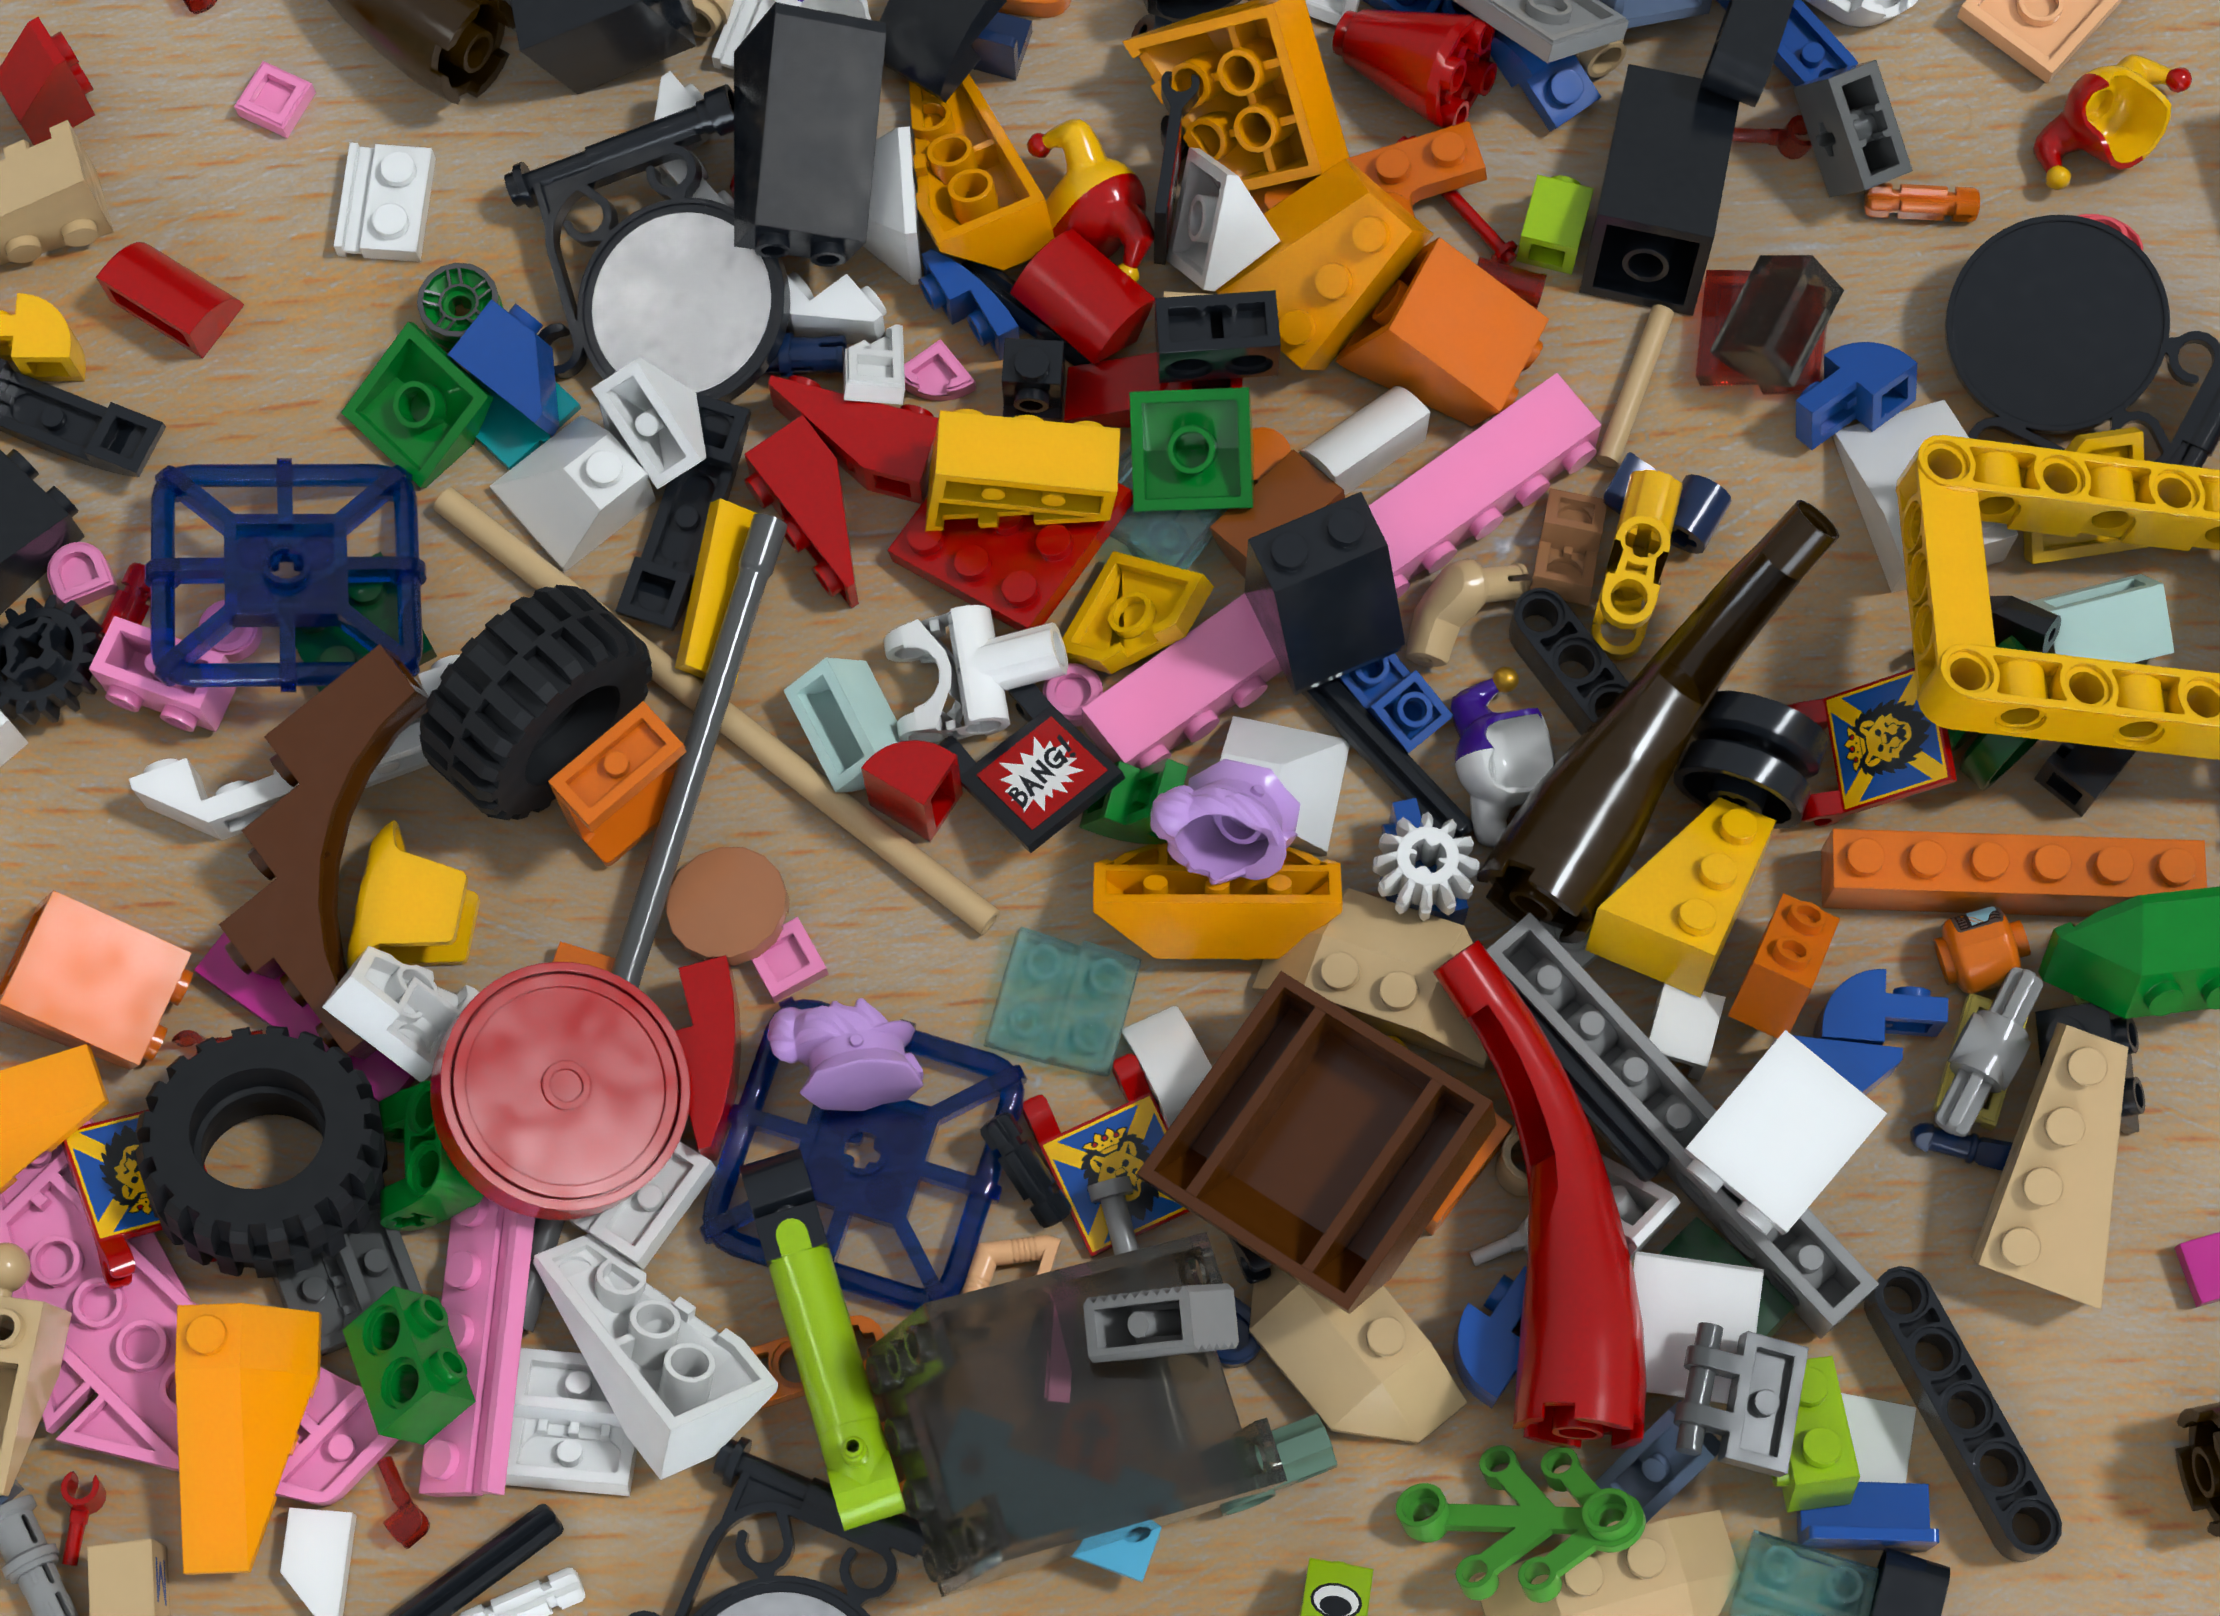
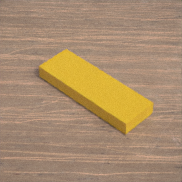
M721 498L710 502L675 664L676 669L705 679L739 572L738 562L753 515L758 514Z

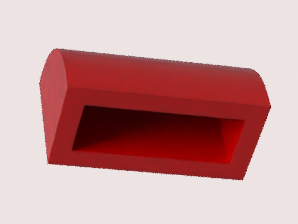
M1072 228L1052 239L1032 258L1010 292L1012 296L1093 364L1137 342L1155 302V297Z
M136 242L120 250L96 276L110 302L202 359L244 306L237 298L145 242Z
M909 740L891 744L872 755L861 767L869 805L931 842L963 794L957 755L931 742Z

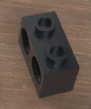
M1276 290L1155 298V338L1159 383L1278 376L1281 344Z

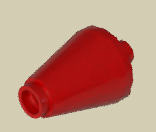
M1371 9L1360 10L1357 13L1349 10L1341 17L1334 32L1333 52L1336 55L1342 56L1343 61L1434 126L1442 129L1466 122L1469 110L1478 94L1486 96L1492 89L1497 75L1496 63L1489 61L1495 28L1474 15Z

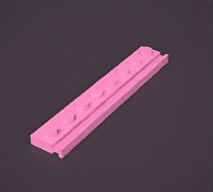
M485 1196L474 1207H469L451 1217L441 1304L447 1312V1324L458 1354L466 1364V1376L476 1402L424 1444L419 1494L433 1497L483 1496V1494L504 1495L535 1218L506 1209Z

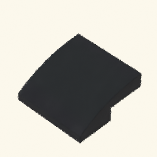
M889 0L879 21L886 23L883 65L946 103L981 59L971 45L1007 1Z

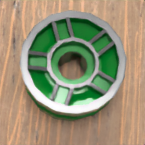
M452 263L436 269L424 280L419 288L417 299L419 314L428 336L447 353L451 351L491 299L502 308L503 304L495 282L486 271L467 263ZM462 304L464 309H470L469 313L464 316H455L457 313L455 307Z

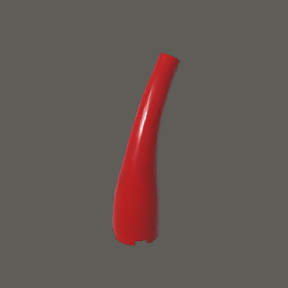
M1477 940L1433 971L1463 1019H1467L1499 1076L1511 1106L1526 1165L1529 1195L1528 1251L1520 1327L1513 1429L1524 1428V1438L1560 1447L1581 1449L1582 1440H1596L1604 1437V1435H1611V1449L1636 1446L1642 1442L1644 1436L1647 1388L1644 1328L1630 1254L1607 1171L1590 1123L1550 1042L1516 989L1482 943Z

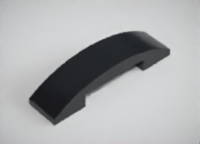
M0 358V431L43 450L94 468L126 476L140 477L166 428L163 422L110 402L107 408L16 372L8 361Z
M698 393L696 395L706 459L667 483L641 558L635 556L615 610L618 615L669 631H674L689 602L710 502L719 498L726 501L729 499L751 416V411L748 408Z

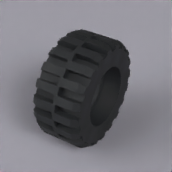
M556 585L554 588L544 587L535 590L532 597L523 596L510 604V609L504 614L495 615L485 624L486 628L475 639L471 637L461 648L462 653L453 664L449 663L440 676L442 680L437 689L432 690L426 702L428 711L421 716L419 725L421 732L419 737L424 757L434 769L488 817L502 820H519L528 817L531 811L539 813L548 808L551 801L556 799L548 780L642 701H645L648 694L647 683L652 680V662L646 644L585 589H580L576 586Z
M267 1026L266 1034L251 1035L250 1027L231 1030L232 1039L217 1043L215 1038L211 1037L196 1045L198 1054L190 1060L184 1055L179 1056L166 1068L169 1077L167 1084L162 1081L154 1083L145 1098L149 1111H144L139 1115L136 1135L140 1144L135 1149L138 1168L154 1216L159 1218L163 1232L174 1245L184 1244L189 1258L203 1266L209 1265L212 1259L215 1258L217 1259L220 1273L238 1277L242 1275L244 1267L255 1268L257 1278L277 1277L278 1267L294 1264L295 1272L298 1273L314 1267L313 1256L324 1251L328 1257H333L346 1247L344 1234L348 1230L354 1234L361 1233L371 1219L368 1204L374 1206L380 1203V1190L385 1188L383 1173L388 1170V1156L378 1101L374 1100L372 1085L364 1072L353 1069L351 1057L339 1047H331L325 1052L322 1037L304 1031L300 1033L298 1039L289 1037L288 1028L280 1026ZM284 1115L293 1117L311 1125L323 1137L318 1153L302 1172L288 1181L272 1187L261 1189L233 1187L218 1181L204 1169L206 1157L219 1137L236 1124L257 1116Z

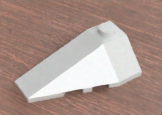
M590 1234L583 1235L534 1255L533 1264L626 1436L660 1480L714 1457L777 1392L778 1382L742 1338L727 1328L719 1333L695 1316L696 1307L682 1297H678L675 1301L669 1299L646 1283L647 1274Z

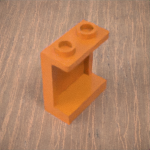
M642 701L548 780L568 825L606 866H611L658 827L678 764L676 761L686 753V749L678 737Z

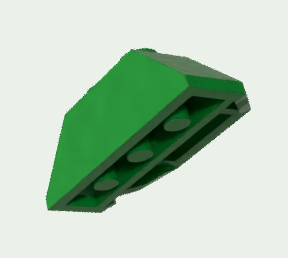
M2220 886L2138 895L2099 910L2076 926L2072 922L2058 926L2053 929L2038 973L2043 981L2124 1019L2165 1016L2171 1013L2205 1009H2220Z

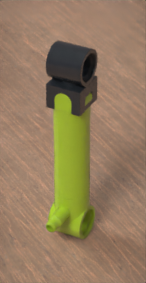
M798 1148L739 1166L844 1531L907 1512L801 1149Z

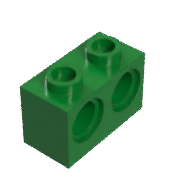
M396 1286L389 1289L342 1331L378 1435L424 1445L475 1403L476 1400L466 1376V1364L458 1354L447 1324V1312L439 1302V1299Z

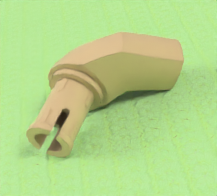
M1467 558L1445 567L1431 583L1414 609L1405 658L1423 667L1447 665L1460 628L1474 617L1485 603L1517 601L1524 592L1530 590V580L1513 581V577L1529 574L1525 565L1513 563L1504 566L1481 567L1475 560Z

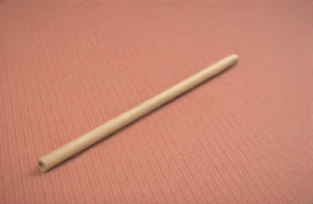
M447 488L437 498L433 508L435 512L536 590L544 587L554 588L556 585L576 586L583 589L454 488ZM602 604L646 644L652 662V680L694 712L703 681L695 675L676 669V660ZM728 703L720 733L979 934L984 935L993 926L1000 915V910L847 792H835L829 779L732 703Z

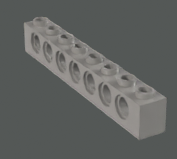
M1531 913L1527 914L1487 949L1516 990L1669 1155L1670 1161L1663 1171L1755 1268L1764 1269L1763 1276L1794 1306L1796 1314L1820 1339L1873 1292L1879 1283L1808 1208L1786 1234L1782 1235L1773 1227L1767 1235H1764L1736 1211L1743 1203L1738 1197L1724 1186L1717 1193H1714L1686 1169L1692 1162V1159L1683 1151L1716 1113V1110Z

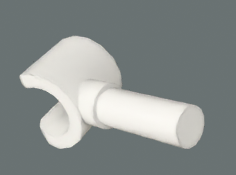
M1529 1215L1522 1221L1516 1232L1469 1252L1474 1265L1478 1266L1512 1251L1514 1253L1523 1249L1527 1252Z

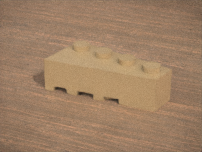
M68 120L50 127L52 138L30 147L29 143L23 139L3 148L5 159L0 161V266L11 262L27 263L39 258L42 253L65 246H85L91 244L100 236L114 232L98 173Z
M2057 1022L1971 1256L1978 1265L2100 1310L2102 1309L2128 1056L2127 1046Z

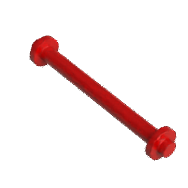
M1414 135L1409 138L1403 136L1397 141V143L1414 138L1416 136ZM1456 189L1441 194L1494 251L1495 254L1492 261L1496 265L1502 263L1509 265L1516 259L1515 251L1518 245L1513 240L1505 243Z

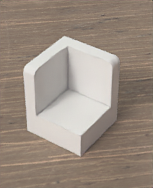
M1664 983L1658 994L1652 1019L1654 1021L1649 1039L1667 1059L1690 1065L1688 1077L1700 1081L1708 1067L1726 997L1704 991L1701 998Z

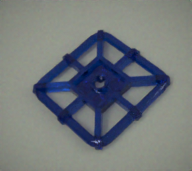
M277 458V464H190L176 468L168 465L155 475L156 484L154 485L151 497V560L145 564L144 581L150 587V651L153 664L156 667L155 677L169 687L175 684L194 688L281 687V693L296 692V686H328L356 662H296L295 627L332 626L341 628L368 651L381 644L398 655L413 676L416 677L420 672L419 663L423 651L421 586L426 582L427 576L425 562L420 559L418 500L412 484V474L400 465L390 467L379 464H292V458ZM277 487L278 514H234L202 488ZM292 487H367L336 514H293ZM388 501L394 502L395 556L347 557V535ZM175 502H182L224 536L223 558H175ZM289 562L292 563L294 571L301 573L292 578H280L272 572L279 571L280 563ZM391 582L397 586L399 644L349 605L348 583ZM180 584H224L225 605L175 646V588ZM236 627H279L280 663L194 664L195 661Z
M792 996L778 1003L779 1010L788 1007L803 1010L822 1005L830 1006L829 1003L819 1000L800 999L794 1001ZM769 1021L761 1038L739 1104H732L727 1118L728 1122L731 1123V1127L704 1202L703 1225L699 1228L705 1243L714 1244L716 1248L733 1257L768 1267L760 1239L737 1231L742 1226L754 1221L749 1200L728 1210L741 1173L739 1166L744 1165L754 1133H767L799 1143L798 1148L801 1149L816 1204L834 1210L826 1237L843 1291L912 1312L929 1313L936 1311L939 1316L953 1309L951 1302L958 1297L966 1282L965 1280L991 1204H998L1003 1190L998 1185L1003 1168L997 1158L1001 1154L998 1149L991 1151L985 1142L974 1176L930 1163L928 1159L940 1125L995 1097H1000L994 1117L1001 1113L1009 1112L1018 1122L1024 1103V1084L1028 1080L1020 1065L1013 1066L1010 1061L994 1053L916 1030V1023L910 1022L915 1028V1032L911 1041L905 1047V1053H912L913 1055L988 1078L932 1107L908 1099L882 1104L864 1111L824 1110L813 1104L807 1124H803L762 1111L780 1061L773 1054L770 1041H768ZM864 1137L875 1140L874 1150L881 1154L879 1160L876 1163L869 1162L865 1168L854 1167V1157L847 1154L849 1146H860ZM921 1181L968 1196L940 1279H938L908 1221ZM852 1216L894 1229L924 1288L908 1285L838 1263V1257Z

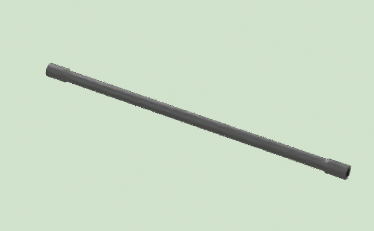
M753 515L738 562L739 572L685 738L684 746L686 753L679 758L611 973L620 976L637 988H639L764 589L767 580L773 574L788 525L784 521L770 515ZM535 1218L523 1331L533 1333L547 1290L533 1264L534 1255L558 1245L565 1220Z

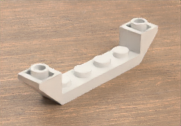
M669 71L660 80L654 121L695 106L697 101L704 99L703 95L691 83L684 87L673 73ZM707 133L702 134V141L684 148L697 158L692 151L710 139L711 135ZM697 158L702 167V180L692 198L713 200L734 209V199L725 190L717 194L707 183L708 173ZM681 159L672 160L654 167L661 173V182L666 187H674L682 183L688 171L686 161ZM793 271L787 275L790 288V314L787 329L794 334V337L817 338L845 335L848 344H857L863 340L872 343L886 335L883 316L887 314V311L880 298L870 287L864 286L860 289L848 274H845L814 297L808 285L796 272Z
M460 655L444 657L436 661L430 670L418 674L422 687L429 696L432 690L437 689L442 681L440 676L449 663L453 664ZM416 718L397 737L371 774L365 788L430 765L423 755L419 737L421 734L419 727L421 718ZM173 758L156 761L148 765L144 769L143 774L129 778L133 792L146 808L219 840H225L242 834V829L295 788L290 786L275 769L274 775L252 783L241 780L226 784L216 791V796L208 798L201 776L187 758L179 761Z

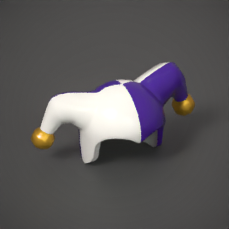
M1501 667L1495 671L1491 679L1460 691L1452 698L1450 712L1454 715L1452 720L1460 737L1455 751V768L1461 784L1470 795L1471 821L1473 823L1474 836L1480 844L1493 848L1507 828L1506 819L1515 806L1523 804L1531 790L1555 765L1550 734L1544 717L1538 708L1517 709L1497 713L1492 712L1487 707L1499 692L1508 693L1517 687L1519 677L1517 672L1511 667Z

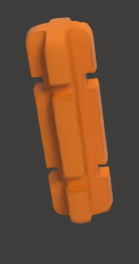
M1882 183L1866 190L1864 209L1867 216L1877 218H1889V213H1896L1897 219L1944 221V216L1949 215L1952 221L1973 222L1976 220L1980 210L1979 190L1973 187H1955V192H1948L1947 186L1900 184V189H1893L1892 183Z

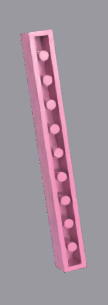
M1558 373L1551 376L1369 505L1388 544L1397 599L1410 587L1409 580L1425 569L1429 573L1438 571L1456 555V547L1471 536H1474L1476 540L1486 537L1501 524L1504 519L1503 513L1519 502L1523 507L1532 504L1549 489V481L1565 469L1569 474L1577 472L1595 456L1597 452L1595 448L1602 425ZM1244 593L1190 631L1185 638L1170 645L1082 708L1083 729L1100 751L1113 763L1122 761L1142 769L1166 758L1170 759V750L1187 738L1191 742H1196L1208 735L1218 725L1220 721L1218 716L1235 704L1239 708H1244L1253 703L1266 691L1268 687L1266 682L1283 671L1246 594Z

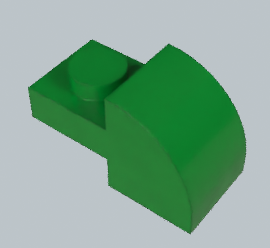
M1168 758L1142 769L1122 761L1115 762L1114 764L1123 772L1125 779L1083 812L1079 827L1098 835L1138 844L1167 843L1166 840L1158 838L1150 827L1153 801L1160 793H1165L1174 787L1184 785L1188 766Z

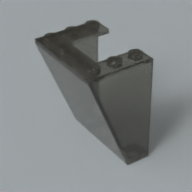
M1207 1232L924 1303L867 1349L869 1354L866 1361L868 1381L873 1392L877 1395L881 1394L888 1417L884 1425L886 1441L891 1453L895 1457H900L906 1478L903 1485L905 1505L910 1516L919 1521L925 1541L922 1547L923 1565L929 1579L934 1583L937 1582L941 1597L1259 1496L1287 1481L1268 1419H1260L1241 1428L1217 1351L1092 1363L1088 1357L1083 1304L1088 1297L1186 1285H1202L1196 1270V1260L1202 1272L1203 1285L1223 1284ZM1255 1445L1258 1447L1262 1457L1263 1470L1257 1460Z

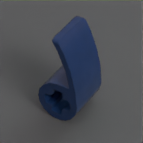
M1632 452L1627 453L1604 494V503L1620 515L1630 475L1634 471L1657 470ZM1691 474L1686 475L1682 481L1683 489L1671 533L1670 545L1689 553L1699 554L1703 553L1732 500L1729 493L1716 482L1700 475Z

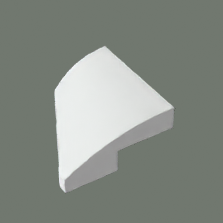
M368 946L338 983L322 1008L419 1082H423L432 1073L436 1053L450 1025L479 991L469 985H465L458 994L437 987L434 982L433 971L416 964H403L391 954Z

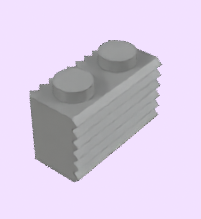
M1228 1283L1186 1285L1088 1297L1083 1304L1088 1357L1092 1363L1235 1349L1239 1343L1234 1289Z

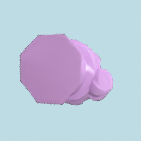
M1223 759L1189 778L1188 786L1180 785L1165 793H1160L1153 801L1150 827L1158 838L1167 841V851L1176 862L1186 866L1189 873H1197L1209 877L1211 885L1222 884L1239 877L1260 880L1270 878L1282 869L1287 855L1286 849L1298 835L1295 831L1300 803L1283 786L1272 769Z
M864 998L856 1000L854 1007L842 1005L836 1000L832 1001L829 1007L822 1005L803 1010L794 1007L782 1008L774 1014L769 1023L767 1037L773 1054L781 1061L790 1064L801 1062L809 1068L810 1075L799 1093L820 1109L864 1111L882 1104L907 1100L923 1086V1069L912 1053H905V1047L909 1044L915 1032L913 1025L903 1020L888 1022Z

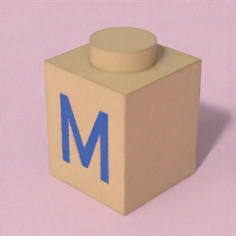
M154 1539L87 1546L90 1616H170L167 1546Z

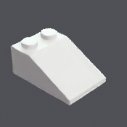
M1945 400L1899 412L1873 432L1862 423L1842 428L1832 436L1891 593L1907 589L1898 497L1896 493L1898 478L1925 439L1934 435L1969 438ZM1981 521L1986 566L2004 561L2018 536L2017 530L2007 529V524Z

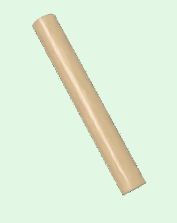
M1652 306L1596 456L1597 462L1606 467H1618L1674 316L1673 310L1666 306Z

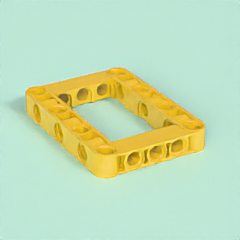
M1934 435L1925 439L1898 478L1896 493L1898 497L1916 672L1917 701L1920 710L1926 718L1937 726L1951 730L2220 760V673L1996 647L1981 521L2007 524V529L2068 537H2076L2079 533L2120 538L2121 543L2181 551H2190L2192 547L2220 550V470L1948 435Z

